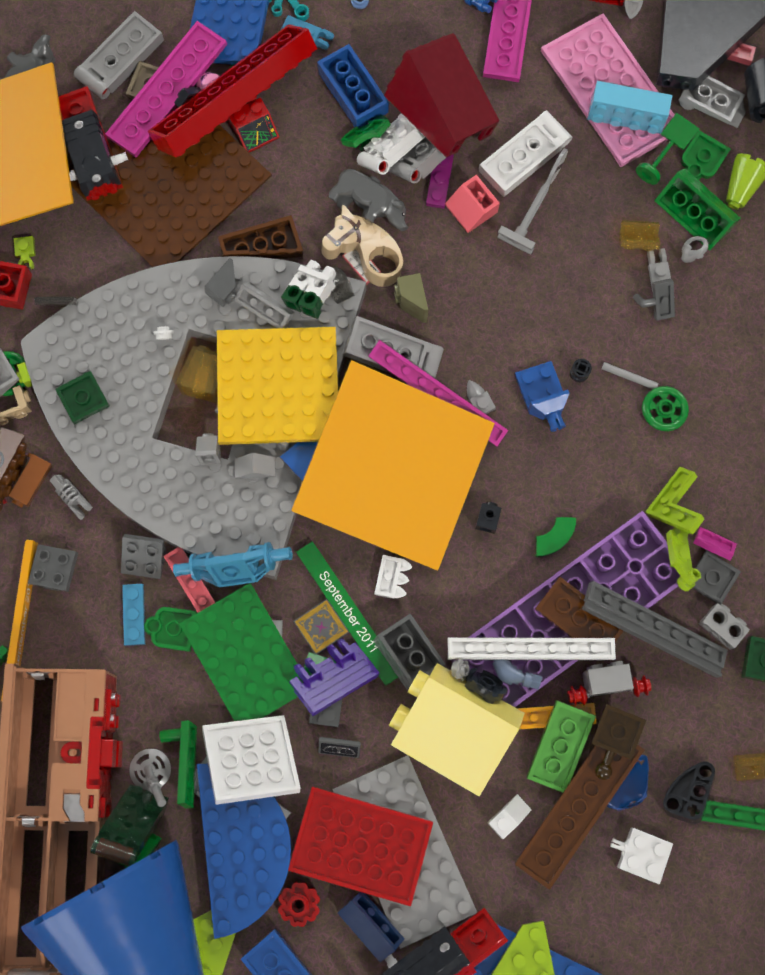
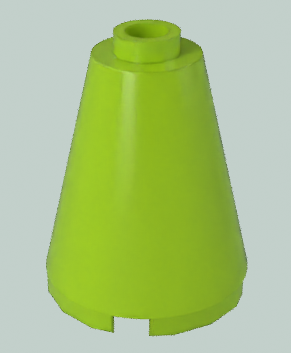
M737 154L734 159L726 202L729 203L728 206L735 210L743 208L764 182L765 161L757 158L755 161L750 159L751 155Z

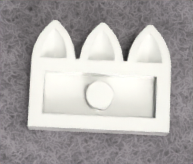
M383 555L374 595L392 599L405 596L406 592L397 585L409 582L408 577L400 573V571L410 570L412 568L411 564L401 558Z

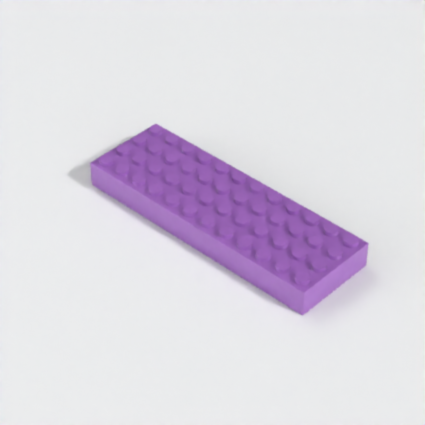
M641 511L468 638H571L534 610L559 577H562L584 595H586L589 582L595 581L648 609L678 587L677 579L680 577V574L674 567L670 566L667 541L646 514ZM467 660L469 671L472 668H478L476 672L482 673L483 670H486L497 676L492 665L494 661ZM578 660L509 661L512 665L517 666V669L522 670V673L530 672L543 676L540 689ZM503 682L502 687L503 689L506 687L507 692L502 700L516 707L535 693L537 689L524 687L522 683L518 685L512 683V685Z

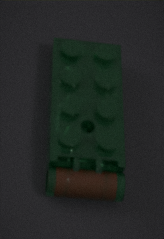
M130 784L100 829L98 836H96L92 844L90 853L128 867L136 863V860L163 817L169 798L164 796L166 804L163 807H159L153 793L140 786Z

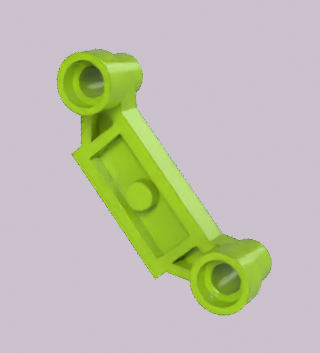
M674 527L666 533L670 566L674 567L680 574V577L677 579L678 586L684 591H689L695 586V582L701 578V573L697 569L692 568L688 543L689 533Z

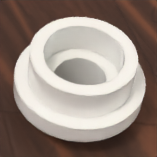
M168 326L157 327V331L153 332L156 335V340L172 339V334H174L173 330H169Z

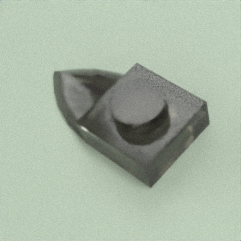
M334 266L333 268L336 272L333 280L335 288L331 292L334 301L339 304L355 295L346 274L340 268Z

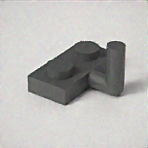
M671 278L652 282L653 298L645 300L639 294L633 296V300L640 307L653 306L654 318L657 321L675 317L674 281Z

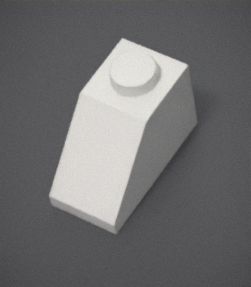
M517 794L487 823L501 839H504L522 822L531 809Z

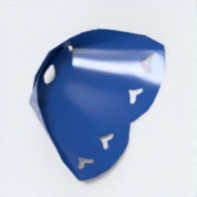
M646 755L640 756L638 760H644L642 765L636 762L606 807L618 811L640 804L647 797L649 763Z

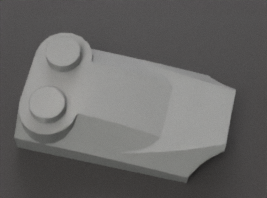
M710 76L693 91L689 89L684 90L679 98V103L684 109L692 110L695 108L738 128L746 113L743 104L745 95Z

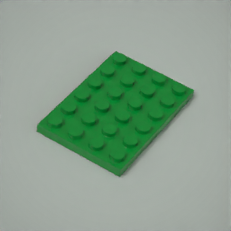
M251 583L179 624L234 721L263 718L298 697L294 692V688L289 683L295 677H298L300 680L294 670L297 662Z

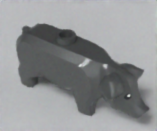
M42 35L33 45L32 52L22 55L19 53L16 55L14 52H11L7 56V60L13 67L8 70L5 78L51 62L54 64L56 59L49 44L51 37L49 35Z
M354 169L344 170L339 176L338 183L329 192V198L337 203L340 209H342V205L348 208L354 201L357 206L364 209L362 217L371 223H374L377 217H386L390 224L399 231H405L409 228L405 223L406 208L404 202L399 200L391 190L380 184V180L374 176L369 178Z

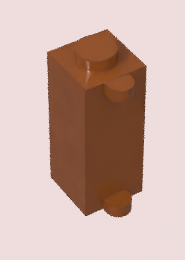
M31 453L27 454L30 460L8 496L13 499L11 503L20 508L24 505L30 506L52 468L51 463Z

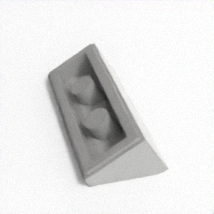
M248 282L242 283L234 298L235 302L276 328H285L295 312Z

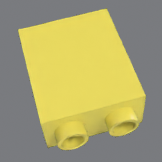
M438 663L430 676L419 670L408 690V693L417 697L414 705L410 709L400 704L389 724L390 727L398 731L391 745L480 796L519 731L525 713L503 700L495 701L493 704L487 703L483 700L482 696L466 689V679L464 681L456 679V677L452 676L451 670Z

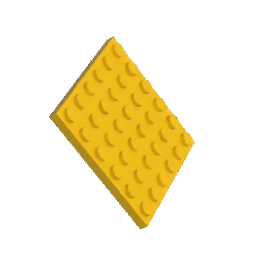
M336 327L217 330L219 445L319 441L338 394Z

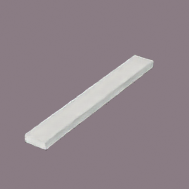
M615 638L447 639L448 660H459L460 658L463 660L616 659Z

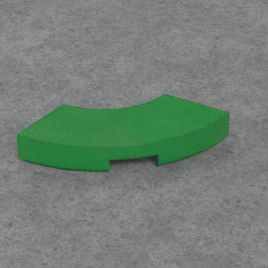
M388 119L368 121L369 124L361 128L357 126L350 130L340 141L344 146L356 148L368 139L380 138L391 124Z
M556 517L554 527L550 532L545 535L536 536V557L551 555L565 546L575 530L576 518Z

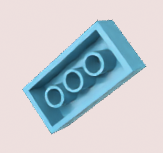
M597 81L591 98L587 120H592L595 123H608L615 127H628L631 130H644L651 134H661L669 116L672 95Z

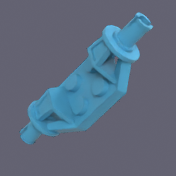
M265 542L264 545L249 546L245 553H234L226 556L214 557L212 552L200 555L193 553L190 555L188 563L174 564L173 573L175 577L191 574L194 581L203 579L219 588L258 582L268 571L274 570L276 561L292 560L293 554L290 547L274 549L270 542ZM264 558L265 563L259 566V560Z

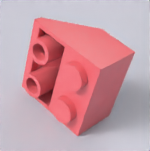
M475 175L457 189L445 203V206L465 231L469 233L498 213L500 203L481 179Z

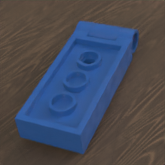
M276 929L272 930L241 958L253 975H312Z

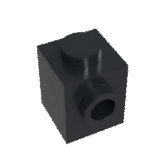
M494 502L482 503L475 529L495 534L501 507H497L498 504Z

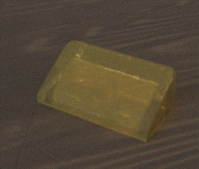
M765 753L733 756L737 781L765 778Z

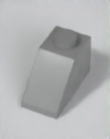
M206 433L202 437H197L196 457L201 465L221 464L218 436H214L212 433Z

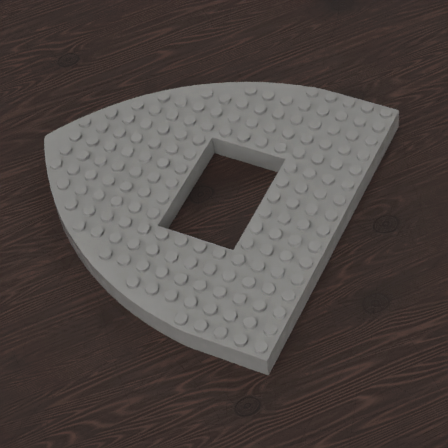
M229 256L185 260L145 269L112 281L75 300L33 329L21 341L26 367L42 411L56 438L74 464L90 483L128 518L156 537L164 539L165 542L176 548L179 547L189 554L196 553L200 555L212 552L214 557L226 556L234 553H245L249 546L264 545L265 542H270L274 549L287 547L297 515L291 509L302 481L281 460L280 456L297 442H289L287 448L277 443L233 444L228 460L221 458V464L201 465L196 457V450L157 440L191 337L217 343V330L276 328L234 300L230 304L226 303L224 307L219 305L205 294V285L231 258L234 265L235 294H237L242 283L248 282L286 306L281 296L295 274L299 272L300 265L306 267L303 264L271 258ZM336 274L333 280L335 288L322 305L319 318L316 319L303 314V312L290 309L295 314L285 328L336 327L337 375L339 380L345 356H342L353 319L359 315L366 293V282ZM168 326L169 330H173L172 339L156 340V335L153 333L157 331V327ZM91 371L110 406L74 425L55 389ZM251 453L274 456L276 477L235 479L234 459ZM264 558L259 560V566L265 563ZM276 561L275 569L268 571L264 577L277 580L282 561Z

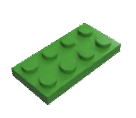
M556 700L526 778L564 792L572 779L596 716Z

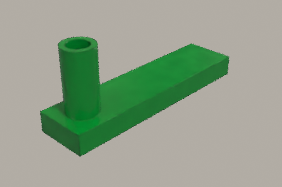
M187 720L181 721V728L161 730L159 734L162 743L180 741L177 804L185 809L193 808L197 739V726Z

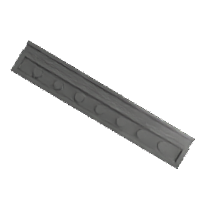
M595 581L589 582L582 610L716 678L722 677L721 669L724 668L727 649Z

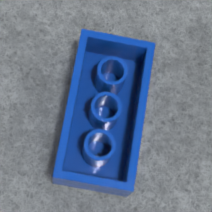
M350 44L317 62L318 74L354 127L358 126L361 128L369 124L368 121L380 116V114L386 115L388 113V100Z

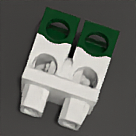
M310 260L306 267L300 265L299 272L295 274L281 296L286 307L318 319L321 314L320 309L335 288L333 280L336 272L334 268L326 266L321 273L318 272L321 266L316 261Z

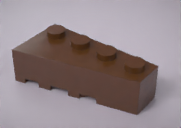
M292 215L218 236L223 257L237 256L271 259L303 257V249Z

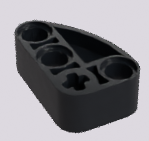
M704 761L690 767L671 784L663 800L664 811L668 816L690 824H698L702 821L715 780V768L710 762ZM708 769L711 775L703 777L700 775V771ZM696 789H703L705 795L697 797L694 791ZM672 801L677 802L679 807L676 810H670L667 807L668 803ZM692 809H697L695 817L690 816Z

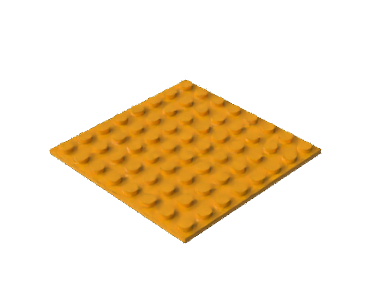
M52 62L0 80V226L74 203L55 70Z
M351 360L291 511L438 571L495 423Z

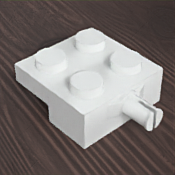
M630 828L625 843L614 838L611 842L619 844V846L611 843L610 847L622 851L617 868L660 884L673 843L635 828Z

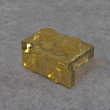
M622 220L619 233L621 247L628 250L634 248H642L646 251L659 250V223Z

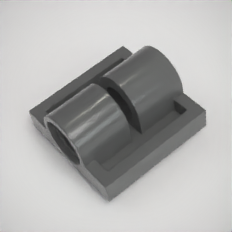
M124 534L122 539L121 573L161 579L165 562L164 555H166L164 539Z
M38 544L28 584L55 591L69 592L78 552Z

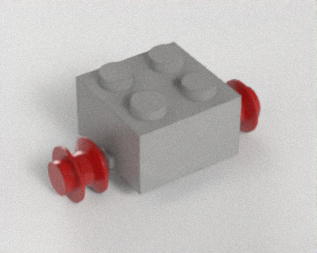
M623 661L611 662L607 664V667L597 664L587 667V671L582 673L584 687L580 685L579 689L575 690L571 686L570 691H567L569 703H573L574 707H576L577 702L585 705L587 698L598 695L630 691L636 697H639L642 692L648 696V691H651V683L644 675L641 680H637L636 677L632 679L629 664L623 665Z

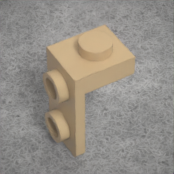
M20 385L12 388L18 406L0 413V426L7 424L13 418H24L27 416V413L32 412L29 402L32 401L30 394L27 390L24 391Z

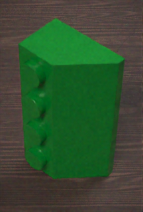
M686 169L678 171L654 200L694 237H704L708 242L709 251L741 219Z

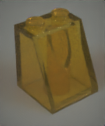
M203 345L192 347L176 382L182 395L218 404L217 352L211 351L210 348Z

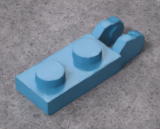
M289 15L281 28L282 30L289 24L309 29L316 46L324 50H328L329 44L325 40L320 39L319 36L328 40H333L334 38L332 32Z

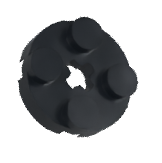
M472 668L466 677V689L476 692L482 696L484 701L490 704L503 699L507 688L503 689V682L497 676L486 670H483L482 673L476 672L478 668Z

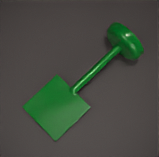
M676 113L660 134L668 139L669 143L652 165L640 163L636 167L637 175L648 184L656 185L661 177L656 167L672 145L675 144L684 150L700 128Z

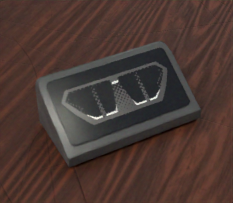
M321 737L319 738L318 752L320 754L359 758L361 743L359 741Z

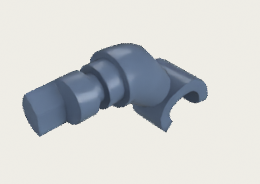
M488 660L494 661L492 665L502 682L512 685V683L517 685L522 683L524 687L539 690L543 676L530 672L522 673V670L517 669V666L512 665L509 660Z

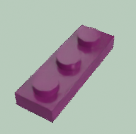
M454 155L445 158L433 169L426 206L445 208Z

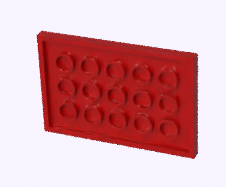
M312 787L288 871L411 907L433 821Z

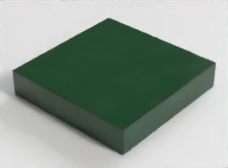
M91 371L55 389L74 425L110 406Z

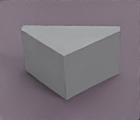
M251 453L234 459L235 479L276 477L274 456Z

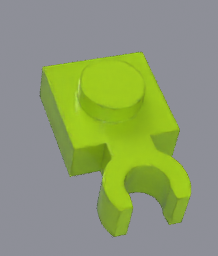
M34 237L14 238L15 257L21 258L18 264L24 265L29 263V267L34 269V263L30 258L36 256Z

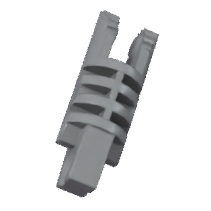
M54 475L50 479V482L56 488L55 492L80 520L85 515L78 504L87 511L93 508L68 479H64L61 475Z

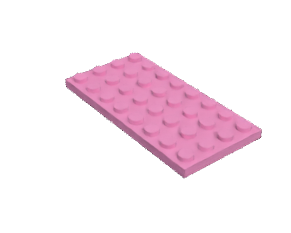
M604 13L541 47L542 54L586 118H588L590 102L597 81L658 92ZM671 109L663 130L675 115ZM588 120L620 167L668 141L659 133L651 134L644 130H631L628 127H615L608 123H595L592 120Z

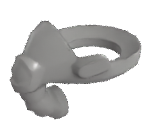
M701 236L689 238L682 247V261L690 263L695 259L703 258V254L708 249L707 240ZM699 240L703 242L702 248L691 250L692 247L689 244L692 241Z

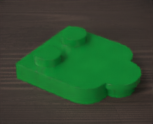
M698 130L683 153L681 162L685 169L698 180L701 178L709 179L715 175L731 149Z
M162 607L157 610L155 616H151L145 621L144 630L151 636L153 644L159 648L191 652L192 646L179 624L197 614V611Z

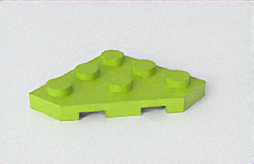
M210 910L193 919L204 975H222L236 933L214 939L212 912Z
M544 921L522 924L513 941L502 955L501 960L490 974L555 975Z

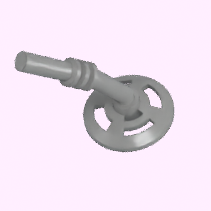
M157 749L142 750L131 761L129 769L131 780L138 788L153 793L158 806L163 807L166 804V800L162 794L161 787L170 777V761L163 752ZM149 754V759L144 760L140 765L137 764V761L142 756ZM157 756L163 760L165 768L162 769L160 761L156 759ZM153 762L157 763L159 769H156V766L153 764ZM140 770H142L143 774L146 775L145 778L142 776ZM135 771H137L139 778L144 781L143 784L136 778ZM158 775L163 776L160 782L157 778Z

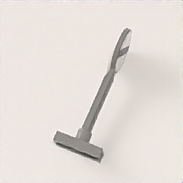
M564 148L558 156L547 181L539 190L521 225L516 228L515 232L501 226L497 238L530 255L532 254L535 242L525 238L528 232L527 228L544 200L550 184L560 171L568 149Z

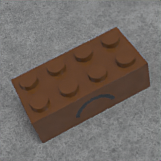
M2 427L0 429V512L3 507L4 498L8 497L11 492L13 481L16 482L19 477L20 467L24 466L27 461V455H25L27 444L25 443L24 434Z

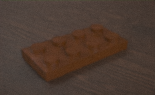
M562 577L557 579L534 609L571 638H615L616 642L623 633V630L582 610V606L585 603V595Z

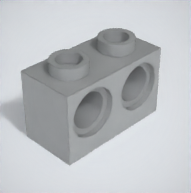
M717 603L711 607L698 624L731 650L736 648L750 629L746 627L747 624L739 617L735 618L727 606ZM714 613L721 617L720 624L713 620ZM730 627H734L736 629V637L730 635Z

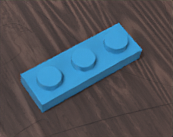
M144 584L123 585L124 646L146 645L144 630Z

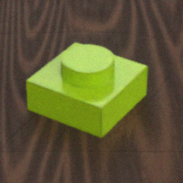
M26 363L18 364L19 371L16 374L20 379L19 382H23L27 388L31 387V378Z

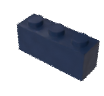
M363 892L356 894L338 912L339 916L380 963L392 954L405 940Z

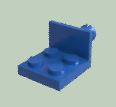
M552 361L515 372L514 375L529 414L542 420L547 419L551 432L557 431V428L558 430L565 428L566 425L561 413L568 399L569 390H562Z

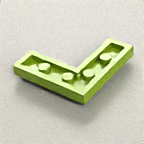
M679 467L646 510V514L651 518L693 535L704 521V517L699 513L677 505V503L698 477L696 473Z

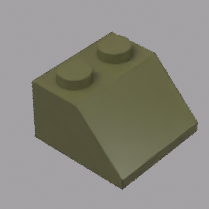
M421 274L397 277V285H394L395 302L400 304V309L422 323H426L428 306Z

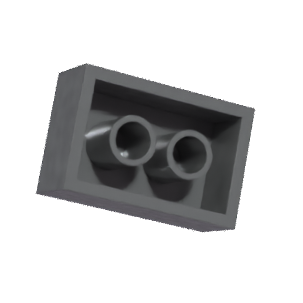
M411 614L378 634L373 640L407 691L419 670L430 676L437 663L442 666L445 665Z

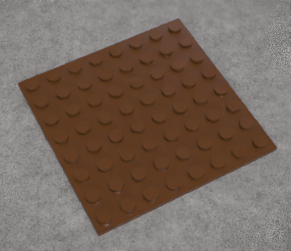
M219 124L213 132L204 135L197 144L191 145L183 155L178 157L159 151L152 139L140 154L134 157L107 138L112 155L115 156L126 152L128 160L116 165L123 188L118 189L115 194L107 193L108 196L105 197L102 195L98 200H87L80 189L78 180L71 181V187L152 267L179 262L263 185L272 174ZM73 164L69 166V172L74 170Z

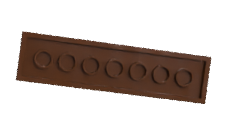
M595 745L525 847L515 865L550 890L645 750L637 745L632 760L615 753L611 763V777L607 780H601L596 776L595 769L597 765L603 763L607 750Z

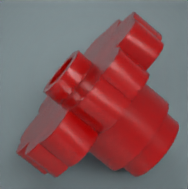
M294 882L291 888L285 887L278 898L281 903L278 908L281 918L284 921L290 920L293 927H304L307 921H314L320 912V908L317 905L320 902V896L315 888L308 889L306 882ZM297 900L303 901L302 908L296 907L295 903Z

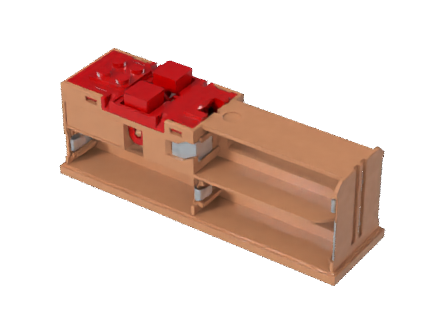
M5 663L0 726V975H62L37 947L36 957H17L25 830H44L39 916L65 903L69 831H88L85 891L104 881L106 857L95 851L100 839L107 840V822L109 817H111L112 804L111 767H122L123 741L113 739L115 728H119V716H116V707H120L121 701L120 695H117L116 692L117 676L106 670L26 669L16 664ZM50 678L53 679L46 805L27 806L35 680Z

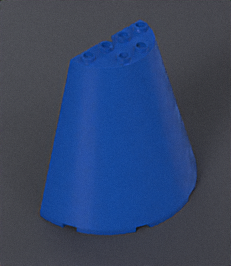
M177 840L21 927L24 934L62 975H204L180 847Z

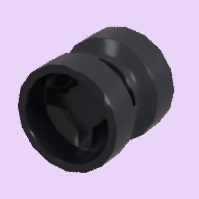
M586 359L576 360L570 370L572 380L579 383L586 381L592 370L590 362Z

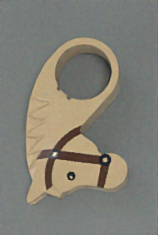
M342 205L341 215L335 217V228L324 236L322 240V255L326 259H335L340 253L345 254L356 250L360 256L364 275L370 283L386 287L397 282V277L401 275L403 257L396 241L384 229L375 223L365 220L361 216L353 215L346 206ZM383 255V257L391 259L397 269L387 274L379 273L370 266L369 261L374 259L375 256Z

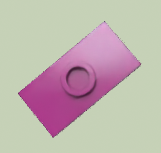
M702 527L698 529L693 542L709 552L728 560L732 559L737 545Z

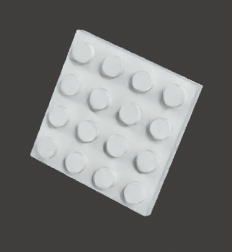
M284 715L202 726L216 805L300 793V783Z

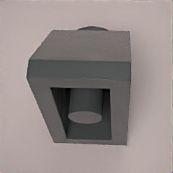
M231 258L226 261L205 285V294L222 307L226 303L230 304L236 297L234 265Z

